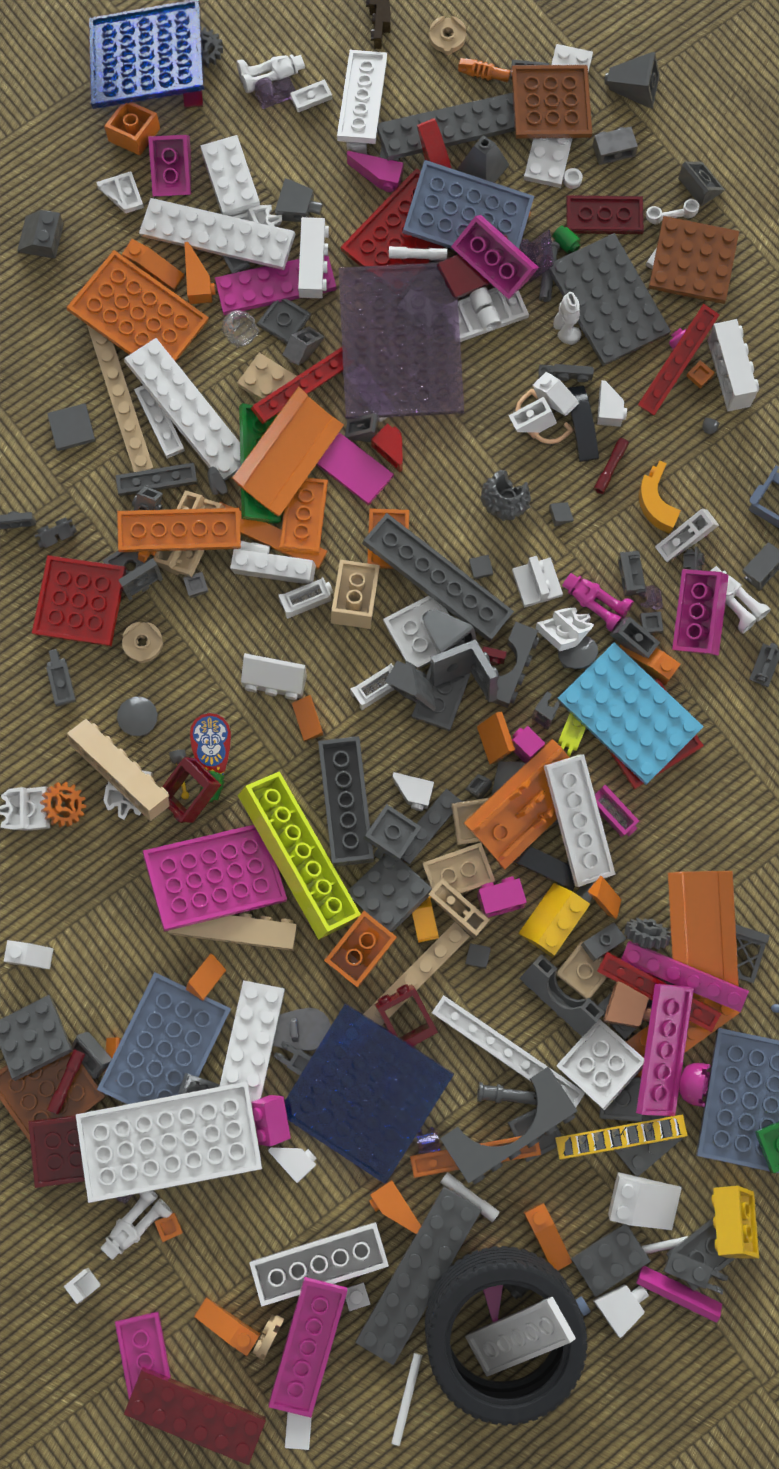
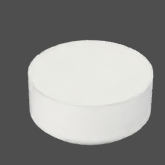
M576 168L566 170L563 176L564 185L570 189L578 188L582 183V173Z

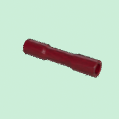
M618 438L611 456L593 488L595 492L604 494L618 462L629 445L626 439Z
M76 1049L73 1050L61 1082L49 1103L48 1111L59 1115L75 1074L78 1072L86 1055L85 1053Z

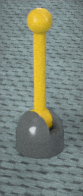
M185 750L169 752L171 762L178 766L181 760L186 757ZM184 781L181 785V797L186 800L189 798V793L186 791Z

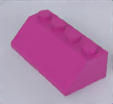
M482 215L475 216L451 246L508 299L539 268Z
M682 569L672 650L719 656L729 575L716 571Z

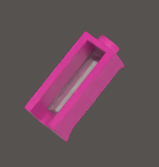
M604 785L595 794L599 813L620 837H623L625 834L629 837L638 829L635 825L639 820Z

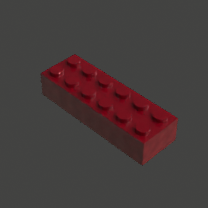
M142 1367L123 1414L246 1465H249L266 1422V1417L145 1367Z

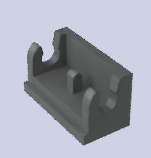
M768 542L742 570V573L746 575L744 579L758 591L779 570V549Z
M639 551L620 552L618 556L624 597L647 593Z
M548 691L535 707L531 718L547 730L550 728L559 707V701L555 703L554 707L548 706V701L552 695Z

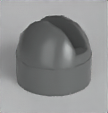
M705 418L702 428L705 433L712 434L717 431L720 423L714 419Z

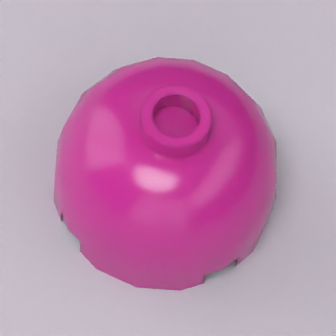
M692 1063L683 1069L679 1092L682 1099L687 1103L699 1107L705 1106L706 1102L702 1100L703 1096H706L710 1072H707V1069L711 1068L710 1064Z

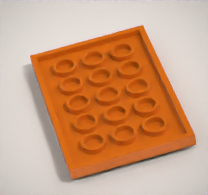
M115 250L112 251L67 306V311L129 355L157 338L175 362L209 320V317Z

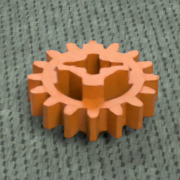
M58 782L54 784V787H48V792L42 794L45 800L40 801V804L45 805V808L41 812L47 813L45 820L52 819L51 825L58 822L59 827H63L65 823L69 827L72 825V822L77 823L80 821L78 817L84 816L81 810L86 808V805L82 804V801L86 798L79 796L82 791L81 789L75 791L74 784L68 787V782H64L62 786ZM62 802L66 804L64 807L61 806Z

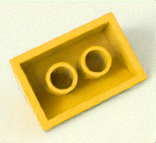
M553 883L518 934L553 958L590 903L576 893Z
M740 1186L713 1188L712 1205L715 1208L713 1225L716 1229L715 1249L718 1255L725 1258L759 1259L754 1192Z

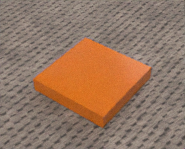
M502 711L496 712L477 726L489 764L497 763L515 750Z

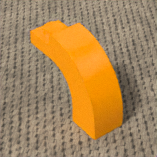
M659 460L657 467L652 466L649 476L644 474L639 489V503L643 514L652 525L671 534L681 510L666 504L659 496L658 483L667 464Z

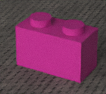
M529 726L524 730L519 728L512 736V742L515 747L513 752L524 763H527L545 745V742Z
M268 1095L251 1102L258 1145L273 1146L291 1139L283 1096Z

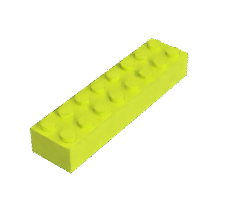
M280 771L246 785L238 794V797L318 940L352 924L361 914Z

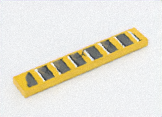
M682 1114L556 1137L555 1140L559 1160L684 1138L688 1135Z

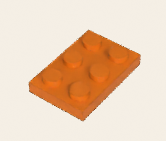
M369 509V533L386 513L409 530V510ZM368 549V564L380 565V569H394Z

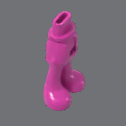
M572 573L569 574L562 584L564 588L569 590L568 594L573 595L582 607H587L606 622V628L610 632L613 631L622 617L626 616L634 602L629 598L619 601L602 590L599 584L582 579L581 576L577 577ZM595 598L605 603L617 614L611 613L610 611L602 607L600 604L595 602Z

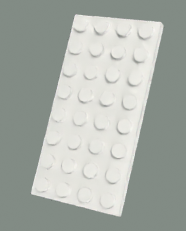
M248 1082L76 1114L88 1203L262 1169Z

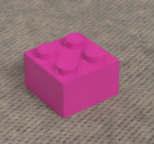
M514 877L502 879V882L494 885L493 882L481 885L482 888L477 893L481 911L487 918L522 909L527 903L520 878L514 880Z

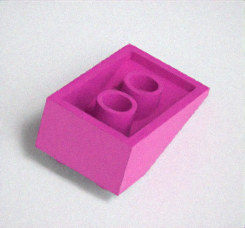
M148 136L153 197L191 195L190 136Z

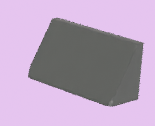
M89 1032L77 1035L71 1046L73 1050L76 1049L86 1054L82 1064L94 1079H97L107 1069L112 1060Z

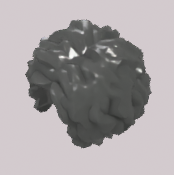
M505 470L495 472L492 478H488L487 482L482 485L481 502L483 506L486 507L488 513L497 516L502 521L514 520L515 517L524 515V512L531 507L529 505L531 496L528 483L525 482L522 486L513 488V483L508 479V473Z

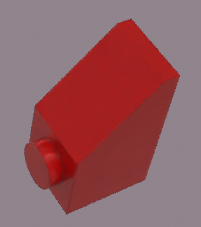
M387 423L371 439V447L401 472L403 470L402 433L395 426L391 427Z

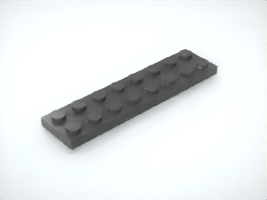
M513 93L378 123L377 133L387 160L423 153L417 125L433 118L436 119L445 147L479 140L483 135L488 138L514 132Z
M388 513L384 515L362 542L364 546L461 621L472 625L474 631L488 642L494 638L514 612Z
M443 1186L355 1343L388 1363L395 1364L424 1313L428 1300L431 1298V1292L435 1289V1284L438 1280L440 1281L442 1274L447 1272L482 1210L480 1207Z

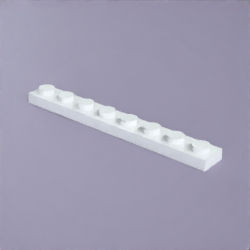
M444 995L432 1012L434 1016L529 1081L530 1078L548 1067ZM551 1069L576 1108L585 1092Z

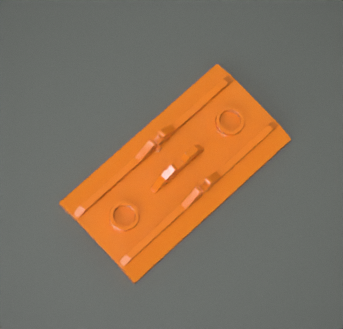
M298 387L232 479L254 499L279 517L344 424L327 413Z
M553 739L540 749L464 822L465 826L480 840L503 869H506L557 820L544 766L570 757Z
M733 871L668 872L672 958L739 987ZM693 992L694 998H705Z

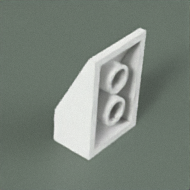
M617 1172L608 1212L610 1221L631 1226L672 1230L682 1188Z

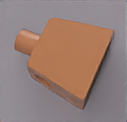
M616 982L602 1022L633 1028L640 1027L642 1020L650 1022L651 1009L646 1008L649 998L622 982Z

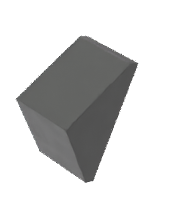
M372 413L348 419L345 437L349 440L371 443V439L377 433V414Z

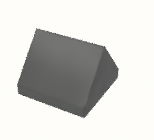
M478 774L466 787V790L476 799H482L492 787V782L490 779Z

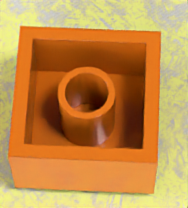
M126 99L104 126L109 142L139 156L149 145L148 136H155L160 130L157 113Z

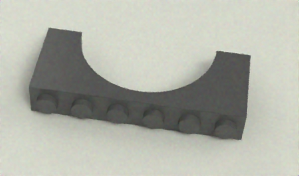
M549 1066L530 1078L536 1093V1113L530 1128L518 1140L504 1146H485L468 1138L459 1127H456L440 1138L468 1183L473 1182L475 1185L485 1178L483 1175L490 1169L492 1172L498 1170L503 1166V1160L508 1157L510 1160L516 1158L521 1154V1148L526 1145L528 1148L534 1146L539 1142V1136L544 1133L548 1136L557 1130V1124L562 1121L566 1124L575 1118L574 1113L577 1112V1109Z

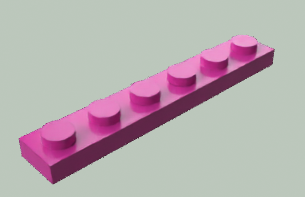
M631 941L627 943L622 956V960L651 975L677 986L694 988V993L738 1012H741L749 993L748 990L648 948H642L639 944H634Z

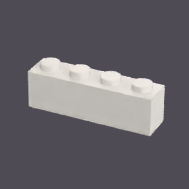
M301 218L299 298H323V291L327 290V279H323V274L327 273V261H324V255H328V243H325V238H329V226H325V218Z
M234 549L230 569L234 574L310 584L314 580L316 565L313 560Z

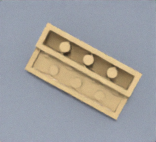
M189 491L184 492L177 509L224 508L222 503L205 499L202 495ZM204 550L157 551L153 559L159 567L170 573L192 577Z

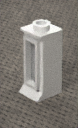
M322 577L317 581L285 594H278L288 619L332 601L331 594L333 589L330 583H326Z
M392 663L356 687L350 688L352 697L355 696L361 710L395 690L385 682L394 667Z

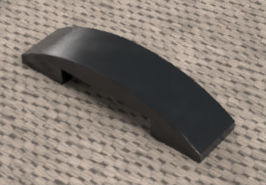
M584 385L570 387L568 390L579 401V404L570 412L579 462L599 459L597 438Z
M529 846L512 862V864H518L572 892L574 890L575 884L570 865Z

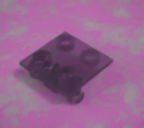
M547 230L533 242H529L528 239L521 241V252L539 267L529 279V282H532L554 266L550 230Z

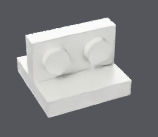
M537 556L529 558L528 564L512 569L524 608L563 596L551 558L538 561Z

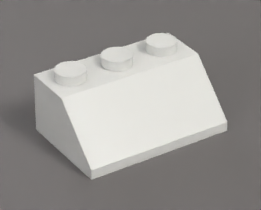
M244 654L241 684L242 687H245V690L250 692H257V690L265 691V694L270 696H277V694L285 695V698L290 700L302 699L307 678L305 665Z

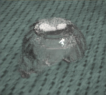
M241 310L231 311L222 322L224 335L236 347L249 345L259 333L255 319L247 312Z

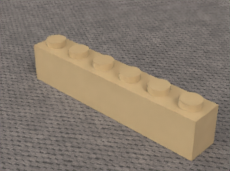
M85 719L67 733L69 745L150 821L169 807L168 792L163 787H158L152 776L142 772L138 763L132 762L123 749H118L109 736H104L95 723L91 724Z
M240 913L239 916L230 915L169 930L168 933L176 936L294 951L298 926L293 924V920L281 919V922L272 921L273 918L268 916H260V919L252 918L251 914Z

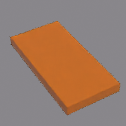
M307 477L284 509L279 550L319 555L328 480Z

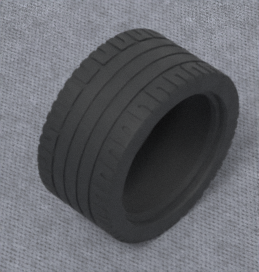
M494 1246L489 1249L483 1248L481 1251L476 1250L470 1255L463 1256V1259L457 1260L453 1266L451 1265L447 1269L446 1273L442 1274L440 1281H437L435 1289L431 1292V1298L428 1300V1308H426L425 1335L433 1375L443 1393L447 1395V1398L451 1402L453 1401L458 1409L461 1408L464 1413L470 1414L475 1419L479 1418L486 1423L491 1422V1424H501L504 1426H508V1424L529 1423L528 1421L538 1420L539 1417H544L548 1415V1412L557 1409L556 1407L561 1405L564 1399L570 1396L572 1389H575L577 1380H580L581 1371L584 1370L585 1366L584 1361H586V1350L588 1347L583 1315L563 1276L542 1257H537L536 1254L529 1253L524 1249L508 1248V1246H501L499 1248ZM506 1284L528 1288L541 1295L545 1300L553 1297L576 1339L571 1343L551 1350L546 1360L532 1373L512 1381L487 1380L469 1371L455 1356L450 1345L453 1323L463 1305L478 1292L489 1287Z

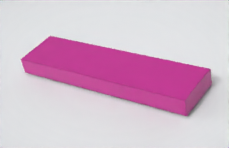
M646 1266L639 1269L636 1282L638 1285L716 1323L720 1319L722 1303L698 1291H692L691 1288Z

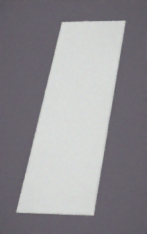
M287 1413L285 1448L309 1450L310 1417Z

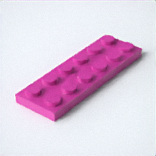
M324 255V261H327V273L323 274V279H327V290L323 291V293L337 290L328 255ZM300 259L287 261L284 270L264 266L215 277L223 315L268 306L274 301L282 302V299L290 301L300 299L298 290Z
M655 984L636 1110L638 1114L675 1116L694 988Z
M304 1277L269 1399V1408L312 1417L347 1295V1287Z

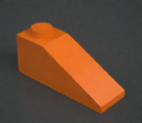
M131 239L122 253L123 257L174 291L184 277V273L152 249L134 239Z
M184 242L189 304L213 303L212 295H216L215 283H211L208 272L189 242Z
M621 644L619 645L644 671L655 679H659L665 686L681 665L671 656L657 648L649 658H645L624 648Z
M392 1180L370 1194L372 1199L369 1202L376 1212L380 1210L383 1215L413 1233H418L421 1225Z
M540 1203L523 1212L547 1262L557 1271L573 1263L545 1204Z
M207 1297L194 1316L220 1338L246 1356H248L261 1335Z

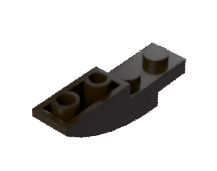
M366 0V7H369V14L372 15V24H375V29H371V41H374V49H382L383 33H390L389 0Z

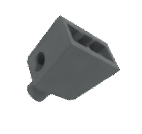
M285 178L275 214L282 215V221L301 222V218H308L310 212L320 215L323 203L314 201V192L311 188Z

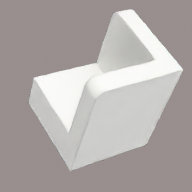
M86 1268L68 1282L64 1288L76 1304H78L99 1288L101 1284L90 1269Z

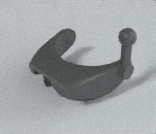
M210 467L207 475L212 494H220L221 496L227 494L228 489L216 467Z

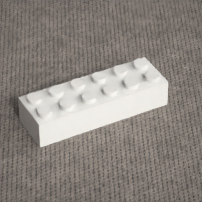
M376 1222L249 1262L261 1307L299 1295L304 1277L335 1284L389 1266Z

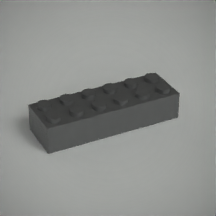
M357 736L318 741L332 864L334 867L372 863L374 862L372 844L363 839L370 829L360 738Z

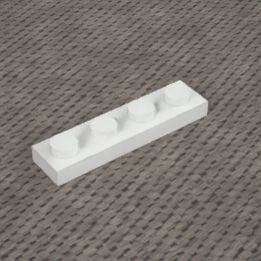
M144 386L134 389L166 458L168 459L184 452V447L170 418Z

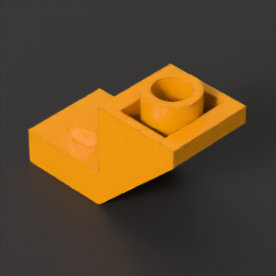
M429 896L412 913L418 943L439 938Z

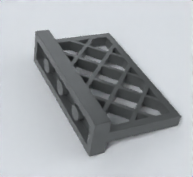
M736 925V938L740 944L737 947V951L742 949L747 957V960L739 963L738 967L749 962L753 969L751 976L747 977L742 975L738 968V978L754 983L770 935ZM741 940H745V941H748V942L745 943V944H743V943L741 942ZM751 943L760 945L758 954L749 957L745 947Z

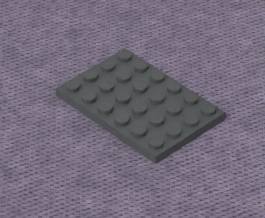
M615 233L547 265V269L562 296L564 297L567 293L573 292L577 297L580 306V316L577 322L602 366L670 334V328Z

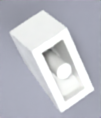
M547 372L533 384L538 399L544 397L549 407L564 416L579 404V401L558 378Z
M602 380L599 389L597 425L621 427L622 420H626L627 416L624 400L606 381Z
M544 397L509 415L517 432L540 433L557 424Z
M394 772L393 782L406 803L411 805V808L414 810L423 811V808L428 809L434 782Z
M7 940L4 962L50 969L54 949Z
M271 1147L268 1150L296 1183L317 1165L314 1162L317 1158L309 1149L304 1151L299 1148Z

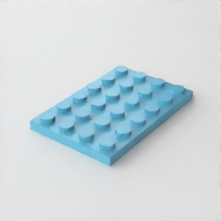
M615 642L557 698L579 722L645 785L704 727Z

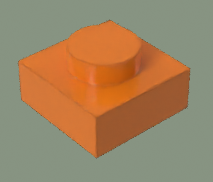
M700 360L687 373L686 377L701 389L714 376L715 372Z
M172 1213L169 1217L161 1218L154 1222L162 1242L183 1233L176 1213Z

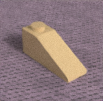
M443 879L428 894L474 939L490 921Z

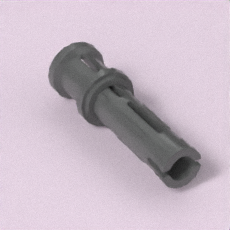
M553 241L543 243L544 255L541 259L543 271L539 300H543V302L551 301L553 278L547 269V265L557 260V251L560 249V244Z
M479 1082L477 1102L488 1100L495 1101V1104L507 1101L537 1105V1100L534 1099V1097L536 1098L535 1092L505 1089L500 1084L488 1086L483 1085V1082Z

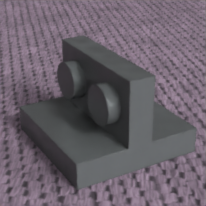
M386 804L363 839L377 847L374 856L378 859H381L386 854L399 862L421 829V826Z

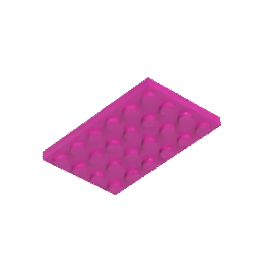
M254 825L143 850L144 861L164 932L287 901L278 867Z

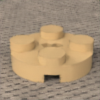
M441 16L435 19L430 26L429 41L436 50L444 55H450L452 52L461 49L465 44L466 27L457 17L445 18V16ZM444 32L452 33L450 37L444 36Z
M135 622L128 626L123 633V650L130 659L139 663L151 661L159 655L163 648L162 635L159 629L152 623ZM139 638L148 639L145 646H138Z
M271 1315L262 1332L264 1334L261 1335L253 1350V1353L258 1358L265 1359L284 1318L278 1315Z

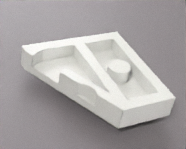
M131 171L96 182L98 189L124 213L144 208Z

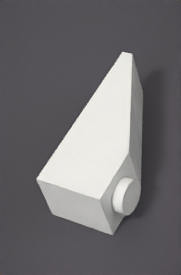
M701 509L657 544L655 548L664 560L669 562L707 536L719 524L708 510Z

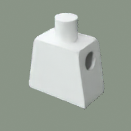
M624 1284L595 1298L593 1301L616 1335L621 1338L645 1313L639 1303L649 1295L642 1286L637 1287L631 1292Z

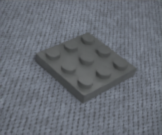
M385 854L348 890V893L354 903L392 933L429 897L428 894L432 888L401 859L398 862Z
M50 995L0 1019V1047L14 1081L73 1052Z

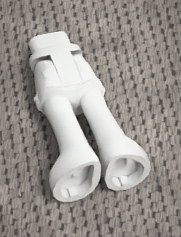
M286 55L272 57L271 60L256 66H248L242 59L236 61L240 80L246 93H251L256 88L271 81L286 79L291 75L297 74L298 70L305 69L301 55L295 57L293 55H289V57ZM272 71V72H270V73H267V74L258 76V75H260V74H263V73Z
M569 292L563 297L559 305V312L556 314L553 323L554 328L560 330L557 336L559 340L569 345L576 344L581 338L580 329L573 327L580 316L579 301L573 292Z
M717 566L710 570L722 572ZM729 576L725 604L738 616L740 620L738 630L743 634L756 621L758 622L763 619L771 609L766 604H761L753 599L741 587L739 582ZM737 596L750 609L752 614L748 612L734 597Z
M154 1191L139 1193L140 1198L134 1207L122 1219L119 1218L116 1221V1225L110 1235L105 1238L106 1242L101 1246V1249L112 1260L119 1253L122 1254L132 1244L138 1243L140 1236L159 1217L167 1218L173 1213L170 1207L162 1199H159L136 1226H133L132 1223L158 1198Z

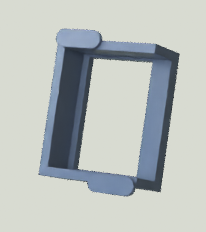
M776 465L764 485H759L749 500L751 506L748 510L779 528V516L758 504L772 481L779 485V473H777L779 467Z

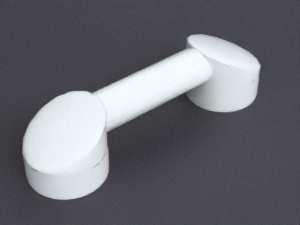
M688 199L685 201L683 209L663 213L659 207L651 206L647 209L646 218L655 225L660 224L663 216L692 218L698 213L699 203L694 199Z

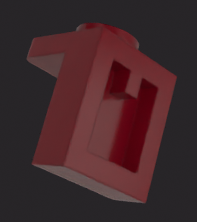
M483 646L482 651L488 654L491 665L498 666L504 664L507 651Z

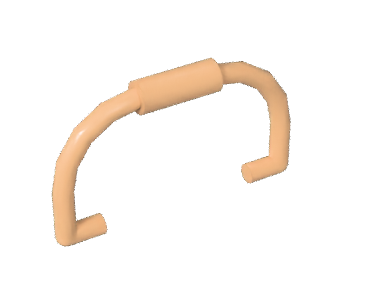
M530 389L520 398L515 411L521 409L522 403L530 395L538 399L534 389ZM566 422L563 426L567 431L556 439L543 438L536 432L527 433L533 439L536 438L542 443L556 444L567 438L574 429Z

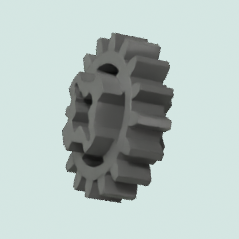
M206 27L203 28V31L196 28V33L189 31L190 37H184L185 42L182 43L183 55L186 57L187 62L192 61L193 67L199 64L201 69L203 65L210 68L209 63L216 65V59L221 60V53H223L222 39L219 38L218 33L214 35L213 29L207 32Z
M636 918V921L630 919V922L626 924L624 933L627 939L633 940L632 943H639L640 947H648L649 949L652 947L660 949V947L666 948L671 938V932L668 931V928L662 927L663 924H657L653 919L641 920Z

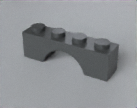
M515 622L507 646L515 654L516 665L508 674L499 676L497 681L499 687L497 700L492 701L493 703L508 708L510 703L514 704L518 692H515L517 684L522 685L525 674L522 673L525 666L529 667L533 657L529 655L532 648L536 649L540 639L536 637L538 630Z
M541 954L519 979L536 993L543 1002L550 1006L558 1016L564 1019L574 1031L583 1037L605 1012L590 998L577 1000L563 993L556 981L557 968Z

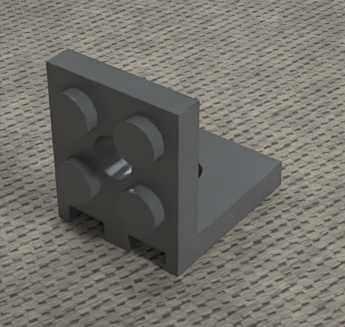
M117 551L102 561L105 564L125 567L130 562L136 564V568L133 571L126 570L125 576L118 580L123 589L122 591L129 601L139 591L142 590L144 592L149 589L150 584L157 580H163L159 567L153 558H148L143 563L138 560L139 552Z
M476 639L431 656V682L434 687L471 672L488 702L497 700L499 673L495 667L491 666L488 654L482 651Z

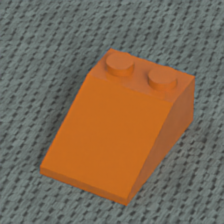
M363 911L324 961L359 988L397 937L367 912Z

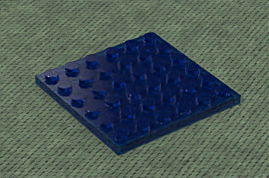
M187 0L89 18L91 106L93 109L205 90L199 0Z
M345 1003L284 1101L287 1120L386 1184L454 1076V1073Z

